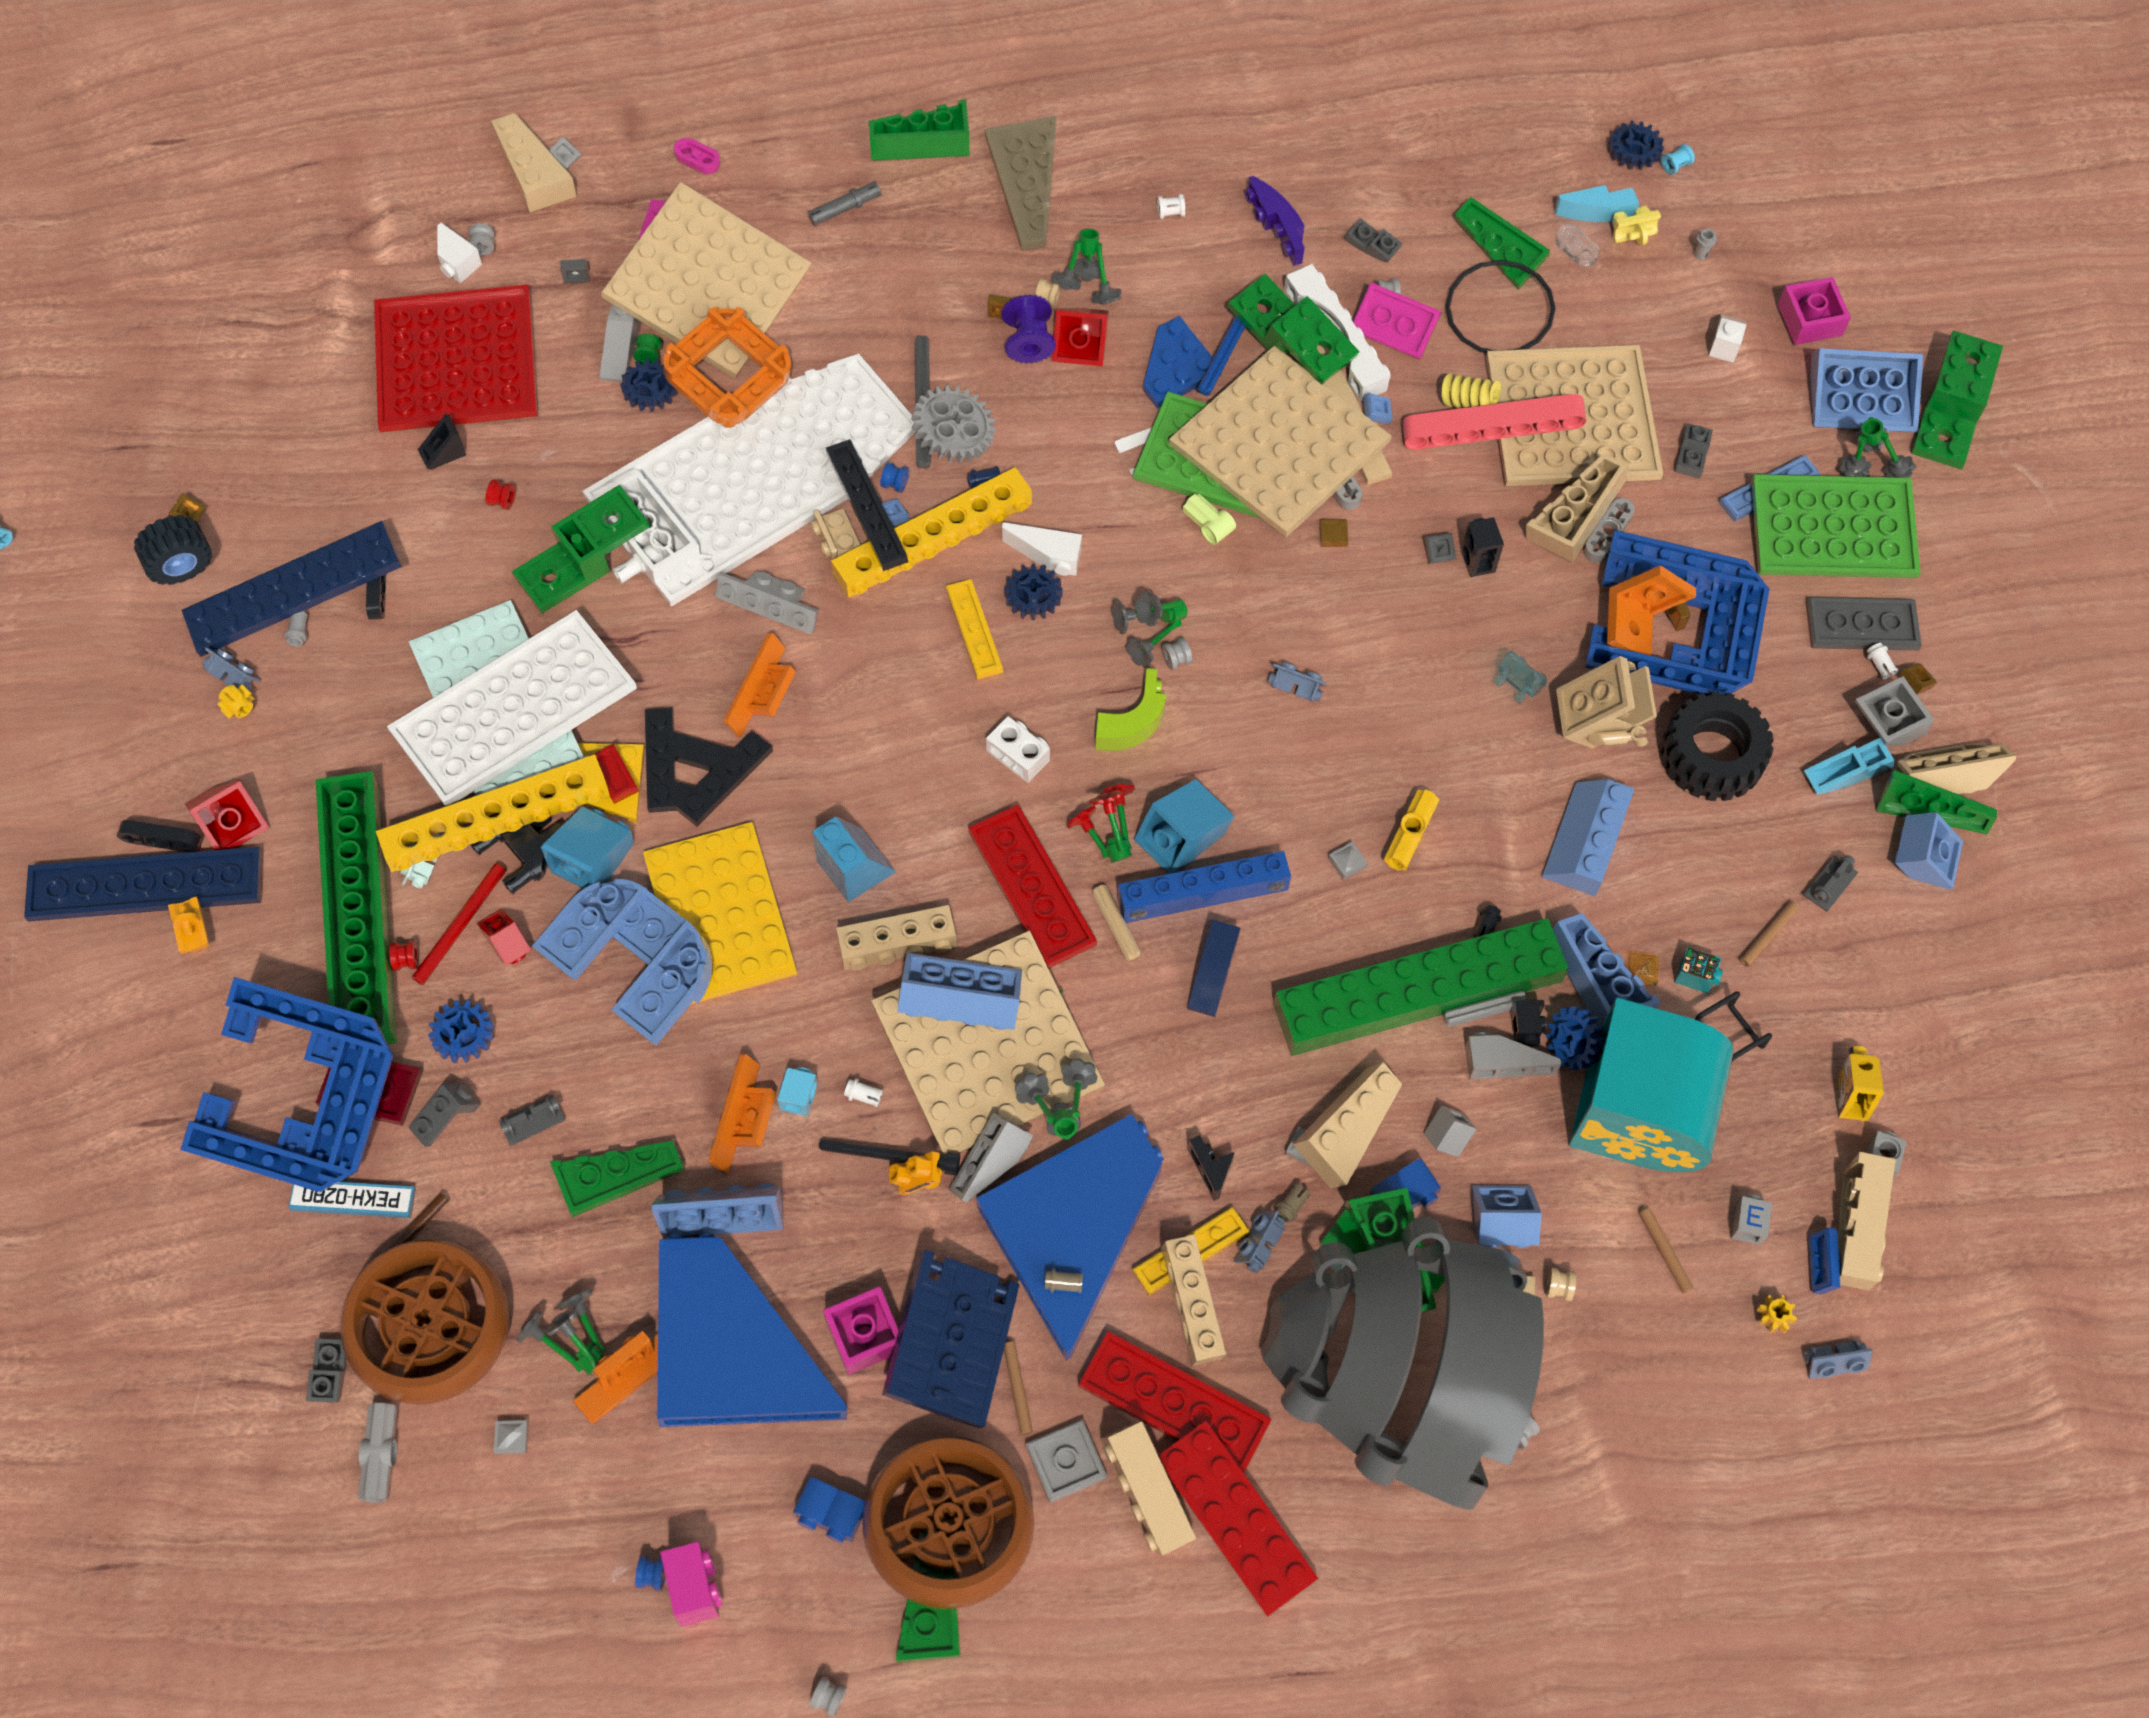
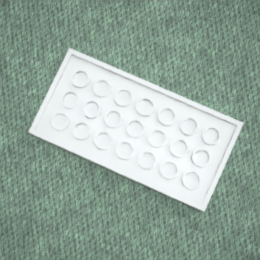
M575 610L391 723L387 728L446 807L459 801L637 689V686L583 617Z

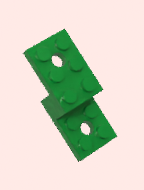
M1266 273L1233 298L1227 305L1268 351L1275 346L1286 355L1291 353L1321 385L1349 364L1360 353L1308 296L1295 305ZM1257 305H1267L1270 309V312H1261L1258 309ZM1323 345L1327 347L1329 354L1323 355L1319 353L1317 346Z
M1952 331L1938 377L1929 392L1911 454L1954 468L1963 469L1976 424L1987 406L2003 345L1958 331ZM1966 358L1974 359L1977 364L1968 363ZM1938 436H1946L1950 442H1943Z
M618 485L552 525L551 529L557 544L514 569L512 574L540 613L543 614L608 574L610 569L604 555L650 528L649 522L623 488ZM610 516L619 517L618 521L613 524L605 523V520ZM549 574L556 575V579L553 582H543L545 576Z

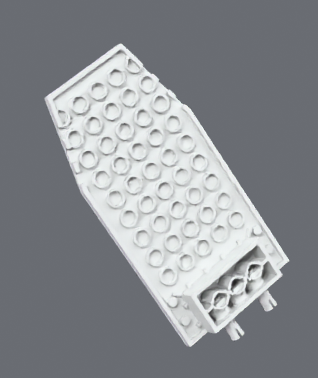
M856 354L829 363L827 368L821 370L811 369L805 371L803 376L794 379L789 378L786 385L749 418L732 428H725L722 424L714 422L709 417L703 419L582 492L584 498L590 503L618 485L623 488L647 519L650 528L622 544L632 558L613 568V573L621 584L640 572L645 573L672 607L718 579L720 572L728 573L813 521L814 510L818 509L820 515H823L848 499L826 454V447L850 439L870 478L916 432L912 430L914 423L911 420L912 414L860 354ZM610 516L605 520V523L613 524L618 521L619 517Z

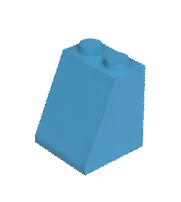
M1195 779L1155 801L1151 805L1134 840L1168 874L1182 871L1225 835L1235 816Z
M582 806L542 845L541 849L551 873L584 889L596 882L601 884L608 883L634 844L631 829L623 822L616 821L615 823L607 819L599 810L592 809L591 811Z
M834 817L812 831L817 862L847 902L852 901L895 873L893 867L864 829L839 817Z

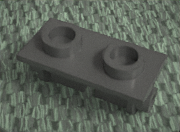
M1850 855L1840 858L1834 856L1803 896L1828 912L1858 874V871L1854 869V858Z
M551 1095L499 1120V1123L510 1146H513L565 1121V1118L554 1095Z

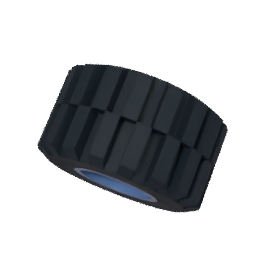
M183 515L176 517L168 516L164 519L156 520L154 523L147 525L145 530L140 531L138 538L134 541V550L147 578L161 585L166 583L168 585L178 582L182 583L196 577L198 573H202L205 570L204 567L210 564V559L212 558V550L199 523L191 517L184 518Z

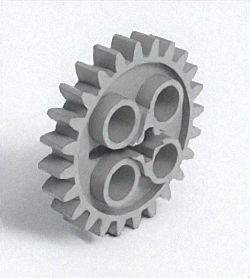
M948 385L945 386L944 391L936 386L934 392L927 390L926 395H921L918 403H916L911 420L914 422L912 430L917 431L915 439H923L921 447H931L929 454H933L935 451L938 452L939 460L945 455L949 463L952 462L953 458H956L959 464H961L964 457L969 462H972L974 456L979 459L983 452L986 453L993 442L996 428L993 427L995 419L989 418L992 410H984L986 402L978 403L979 395L977 394L970 397L969 389L961 393L959 386H956L954 391H951Z

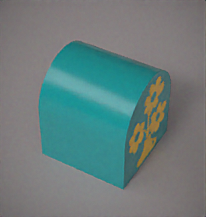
M1616 998L1602 1024L1603 1030L1599 1032V1037L1605 1038V1042L1599 1043V1046L1604 1051L1601 1054H1596L1599 1061L1591 1063V1067L1586 1069L1569 1146L1658 1171L1692 1172L1705 1168L1711 1162L1732 1063L1734 1047L1731 1041L1717 1029L1695 1019Z

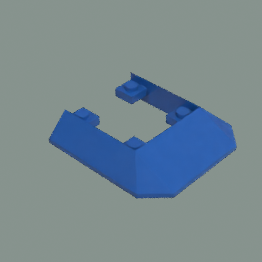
M1615 530L1606 559L1601 585L1606 587L1615 586L1630 579L1632 576L1640 575L1660 565L1696 588V598L1686 601V604L1706 610L1699 648L1696 649L1674 643L1670 660L1612 647L1607 644L1608 628L1594 625L1585 657V667L1594 669L1621 656L1626 658L1627 661L1633 662L1636 666V669L1629 670V673L1646 666L1649 667L1651 683L1696 694L1704 693L1705 696H1708L1709 692H1719L1720 695L1725 696L1726 693L1732 694L1752 683L1770 589L1749 562L1743 559Z
M234 977L225 1006L229 1007V1011L221 1035L253 1043L261 1017L312 1031L304 1060L331 1068L314 1124L286 1117L278 1143L228 1129L227 1126L235 1100L203 1092L195 1120L189 1121L180 1150L313 1191L322 1192L358 1172L393 1059V1053L375 1018Z

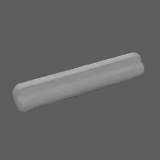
M1519 990L1452 1008L1444 1012V1020L1447 1026L1452 1027L1511 1011L1515 1001H1527V997L1524 991Z

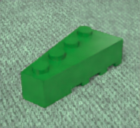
M966 99L959 100L958 105L947 107V104L937 105L936 110L932 111L914 110L913 113L905 117L896 114L869 120L871 161L970 156Z
M1408 1188L1352 1199L1345 1203L1368 1250L1402 1241L1404 1228L1411 1221L1415 1220ZM1421 1241L1415 1247L1422 1248ZM1419 1270L1422 1287L1421 1313L1432 1311L1437 1307L1428 1271Z

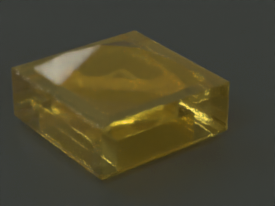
M1630 953L1628 956V970L1633 976L1637 975L1644 982V985L1656 986L1658 983L1659 956Z

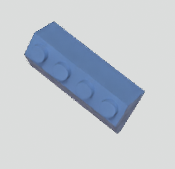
M1609 779L1576 782L1542 878L1596 897L1635 788Z
M907 953L897 1012L905 1013L911 1017L925 1016L939 1021L951 1020L963 1022L967 1025L992 1026L998 1030H1014L1020 1000L1022 970Z

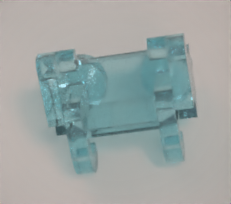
M1513 650L1507 654L1499 666L1501 673L1495 680V684L1498 687H1501L1508 681L1520 691L1515 698L1518 704L1525 701L1527 693H1529L1528 695L1531 698L1540 693L1548 681L1543 673L1534 670L1527 664L1524 657L1519 656Z

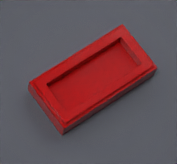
M614 744L594 753L606 781L609 796L614 804L639 792Z

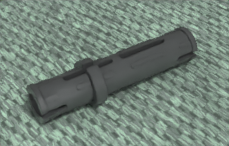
M872 181L858 189L852 188L849 190V193L809 210L808 216L810 221H813L812 224L816 226L854 207L858 209L862 207L863 203L871 199L880 197L882 194L879 186H876L877 182Z

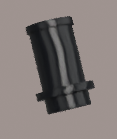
M1486 905L1484 909L1480 910L1481 919L1474 933V938L1494 933L1497 922H1500L1502 919L1499 908Z

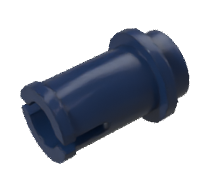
M996 466L977 472L975 469L971 470V473H967L969 488L973 489L1000 475L999 467Z

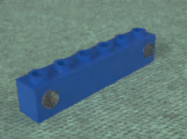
M1280 851L1118 884L1117 900L1122 917L1126 923L1287 891L1290 885L1291 873L1285 852Z

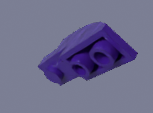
M1255 176L1249 177L1245 196L1248 203H1252L1256 220L1262 223L1265 231L1273 229L1275 237L1280 238L1285 257L1290 258L1293 266L1302 264L1305 250L1302 243L1305 225L1292 205L1273 187Z

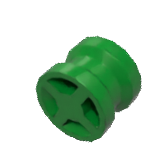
M644 333L638 335L636 339L637 348L634 350L633 358L640 362V364H645V359L647 358L650 363H654L660 357L658 352L661 350L662 341L653 334Z

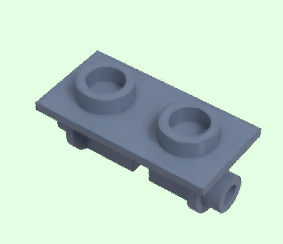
M209 648L205 649L211 654L202 663L205 671L223 681L228 673L229 675L224 681L226 685H235L239 688L243 684L250 691L252 680L261 682V679L253 674V668L243 662H239V664L232 660L234 656L222 648H219L218 651Z
M1282 662L1281 665L1273 664L1277 674L1271 673L1268 683L1272 684V688L1291 693L1295 684L1298 685L1296 696L1314 702V700L1320 701L1323 691H1320L1319 687L1326 688L1327 686L1324 681H1321L1323 678L1321 675L1307 671L1306 675L1296 672L1297 667L1286 662Z
M1277 1210L1261 1211L1254 1218L1250 1233L1238 1247V1254L1234 1260L1235 1263H1249L1247 1268L1254 1273H1258L1259 1269L1263 1270L1272 1253L1265 1246V1243L1267 1242L1272 1247H1275L1285 1230V1220L1277 1216L1279 1214Z
M1858 1340L1835 1344L1836 1354L1833 1353L1830 1345L1810 1347L1808 1351L1804 1352L1806 1364L1811 1363L1808 1377L1809 1379L1829 1378L1833 1375L1859 1373L1868 1370L1873 1350L1872 1348L1867 1349L1864 1342L1860 1343Z

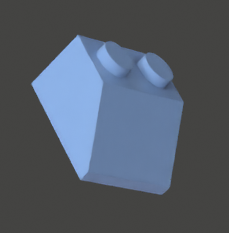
M1937 812L1906 815L1904 826L1901 829L1899 848L1895 855V864L1909 878L1945 889H1953L1963 840Z
M1472 1185L1474 1232L1479 1245L1491 1248L1500 1245H1514L1519 1248L1539 1245L1542 1212L1532 1186Z

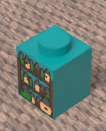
M1688 947L1681 959L1674 983L1708 994L1712 986H1718L1723 974V969L1719 968L1721 957Z

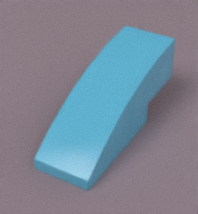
M1606 185L1559 195L1554 212L1557 216L1574 220L1612 222L1613 216L1617 212L1624 211L1628 217L1634 216L1635 210L1638 209L1639 201L1633 188L1609 193Z
M1878 738L1859 748L1853 746L1805 769L1804 773L1816 794L1820 795L1854 785L1894 768V759L1881 738Z

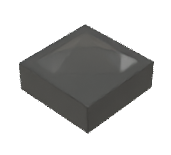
M586 259L560 260V269L565 284L590 282Z
M1452 533L1424 538L1428 564L1456 560Z

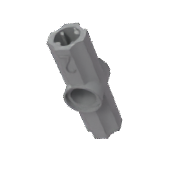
M387 1403L368 1405L365 1439L361 1440L359 1447V1464L362 1467L358 1493L360 1501L369 1503L388 1501L391 1467H394L397 1457L396 1439H394L397 1416L396 1405Z

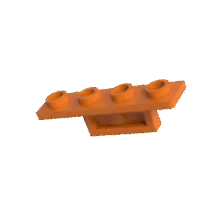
M767 633L724 718V723L736 737L742 736L752 715L774 717L796 673L789 665H777L785 647L774 633Z
M747 1054L739 1055L737 1065L734 1068L731 1086L726 1095L723 1113L718 1123L716 1137L710 1150L709 1163L723 1174H729L736 1146H762L776 1097V1092L771 1088H754L760 1065Z
M643 1331L638 1335H632L623 1342L619 1350L612 1355H606L597 1363L596 1368L593 1369L597 1382L573 1400V1403L591 1424L597 1422L658 1373V1334L652 1339H649Z

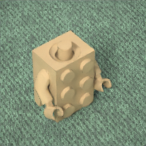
M1619 656L1557 688L1563 738L1592 749L1599 745L1627 744L1628 741L1632 740L1636 746H1646L1648 744L1647 738L1636 737L1640 734H1647L1646 729L1640 725L1657 717L1649 667L1644 666L1629 673V670L1636 669L1635 664Z

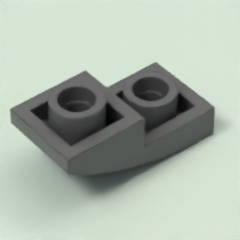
M1362 218L1359 219L1344 238L1357 249L1384 262H1389L1403 245L1384 228L1379 233Z
M1687 423L1675 472L1701 478L1710 446L1712 429Z
M316 1339L313 1370H309L306 1401L339 1403L347 1365V1358L341 1340Z

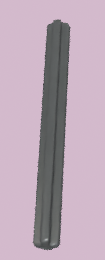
M921 335L916 336L914 341L915 405L918 403L920 396H925L927 390H930L929 338ZM916 439V466L919 469H928L931 464V454H929L931 447H921L923 439Z

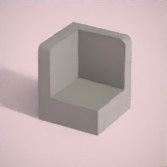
M1441 1105L1425 1130L1424 1135L1436 1150L1458 1157L1477 1128L1464 1113Z

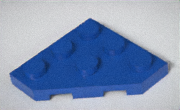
M1181 316L1158 326L1143 391L1157 409L1162 406L1167 392L1183 396L1198 388L1213 360L1211 354Z

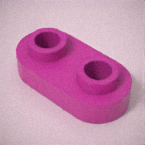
M682 138L674 144L675 158L680 163L703 174H711L719 169L720 158L716 150L691 138Z

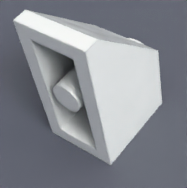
M440 223L437 226V255L441 264L440 269L446 277H452L459 283H462L482 265L478 249L444 224Z
M1721 314L1709 356L1734 363L1747 325L1746 320Z

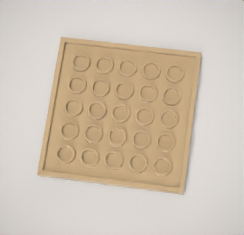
M680 182L604 288L601 297L675 343L679 342L707 318L708 310L717 306V309H735L736 306L745 311V318L766 334L810 269L812 263ZM727 338L703 358V360L736 379L749 359L746 354Z
M1640 345L1487 351L1486 362L1489 380H1491L1492 385L1495 381H1500L1501 395L1498 404L1578 394L1584 399L1587 420L1586 424L1578 429L1498 439L1505 486L1573 484L1579 479V475L1603 453L1627 464L1626 481L1662 479L1663 469Z
M1273 346L1169 438V445L1284 537H1287L1391 441V435L1325 384L1321 385L1307 370Z
M1030 931L962 960L1022 970L1020 1000L1014 1030H998L992 1026L967 1025L958 1021H939L931 1017H911L905 1013H898L901 988L871 1000L874 1011L941 1153L954 1151L961 1154L972 1149L993 1112L1018 1126L1044 1116L1045 1114L1038 1103L1034 1105L1028 1102L1021 1104L1016 1099L1015 1085L1023 1080L1026 1074L1032 1072L1036 1075H1046L1048 1078L1047 1085L1050 1090L1043 1097V1100L1048 1108L1053 1110L1056 1103L1063 1102L1068 1105L1073 1102L1074 1087L1064 1084V1076L1061 1073L1062 1066L1070 1064L1076 1058L1095 1065ZM1097 1067L1095 1070L1097 1082L1081 1090L1080 1099L1105 1087Z

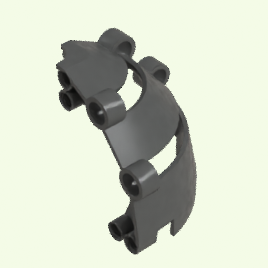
M1429 1217L1417 1218L1411 1221L1404 1228L1402 1241L1353 1254L1349 1247L1338 1242L1320 1246L1314 1252L1311 1259L1314 1273L1277 1297L1271 1307L1270 1328L1261 1349L1263 1361L1285 1388L1281 1396V1403L1284 1409L1298 1420L1306 1423H1319L1357 1455L1355 1457L1356 1467L1366 1478L1374 1483L1384 1486L1391 1485L1396 1479L1452 1506L1468 1510L1474 1509L1488 1488V1481L1480 1459L1484 1456L1510 1465L1525 1431L1540 1376L1544 1342L1543 1305L1541 1297L1523 1291L1527 1285V1276L1518 1257L1502 1249L1448 1240L1441 1223ZM1423 1239H1437L1428 1247H1415ZM1332 1264H1345V1267L1338 1272L1329 1273L1324 1271ZM1419 1270H1426L1445 1277L1447 1297L1445 1330L1437 1369L1427 1400L1409 1438L1404 1442L1383 1433V1430L1397 1406L1412 1365L1418 1340L1422 1309V1287ZM1355 1287V1313L1352 1331L1344 1359L1330 1387L1327 1374L1329 1357L1323 1348L1326 1339L1336 1329L1338 1316L1347 1295Z

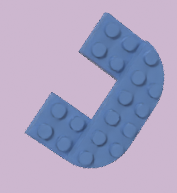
M615 879L614 882L603 884L596 882L581 890L568 902L532 947L574 981L580 977L612 937L648 964L647 968L612 1008V1011L657 1046L691 1003L695 1001L698 1004L703 998L712 974V956L709 946L702 934L689 921L681 917L642 885L625 879Z

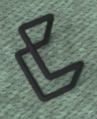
M1738 991L1703 1010L1695 1017V1020L1701 1021L1703 1017L1728 1003L1731 1012L1754 1041L1735 1052L1732 1062L1757 1046L1764 1049L1772 1038L1771 1033H1767L1759 1038L1736 1009L1734 1004L1740 996Z

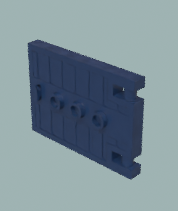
M925 1249L919 1252L882 1395L978 1429L983 1428L986 1425L1020 1284L1013 1281L1006 1282L1004 1285L999 1284V1276L947 1257L939 1261L934 1260L935 1253ZM930 1271L936 1273L935 1280L928 1278ZM995 1295L1001 1297L1000 1303L994 1302Z

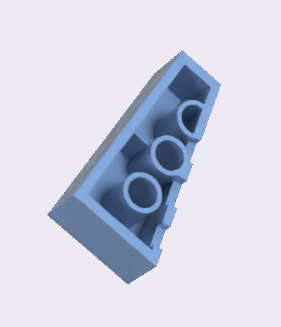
M1583 913L1560 920L1555 924L1553 931L1569 968L1567 974L1585 1007L1590 1010V1016L1598 1017L1595 1023L1597 1027L1602 1026L1616 998L1657 1008L1660 1005L1659 999L1655 995L1651 996L1643 987L1644 982L1637 975L1633 976L1623 963L1625 961L1618 953L1614 954L1605 944L1606 939Z

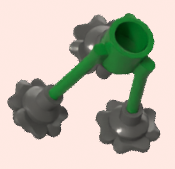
M1869 417L1862 424L1861 430L1856 432V438H1858L1856 454H1850L1848 458H1842V465L1839 468L1840 472L1845 473V477H1868L1871 463L1866 462V457L1862 456L1863 448L1866 452L1870 453L1873 449L1880 451L1883 444H1885L1891 456V460L1887 462L1888 466L1883 470L1887 477L1909 478L1913 475L1912 471L1916 469V465L1913 463L1911 456H1897L1889 440L1887 429L1883 427V423L1878 419Z

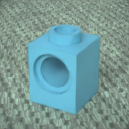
M796 1067V1069L787 1068L777 1099L779 1109L808 1117L818 1086L816 1074L803 1067Z

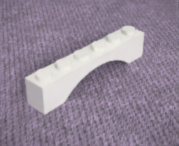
M1313 264L1286 275L1284 292L1287 297L1297 305L1308 296L1360 351L1358 356L1349 363L1348 384L1360 403L1363 402V397L1367 393L1379 395L1386 392L1391 377L1388 367L1382 365L1374 347L1368 345L1362 330L1355 326L1348 310L1343 309L1338 302L1336 293L1327 286L1323 274L1318 272Z

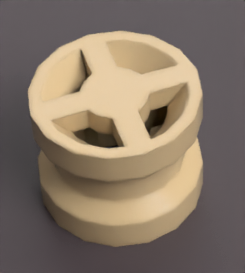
M1040 278L1035 295L1045 298L1049 301L1051 307L1056 308L1061 287L1058 284L1049 283L1046 279Z
M1551 1267L1547 1278L1546 1297L1554 1298L1560 1296L1565 1301H1572L1576 1285V1272L1568 1271L1563 1273L1557 1268Z

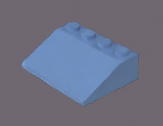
M1822 348L1812 352L1810 390L1813 427L1861 430L1864 421L1868 420L1869 417L1880 420L1887 431L1917 433L1923 354Z
M771 1183L759 1184L757 1188H745L744 1186L735 1185L728 1187L727 1190L715 1191L713 1188H700L697 1192L685 1193L682 1190H671L665 1195H658L652 1204V1213L663 1239L671 1235L695 1237L702 1234L721 1235L784 1230L781 1188Z

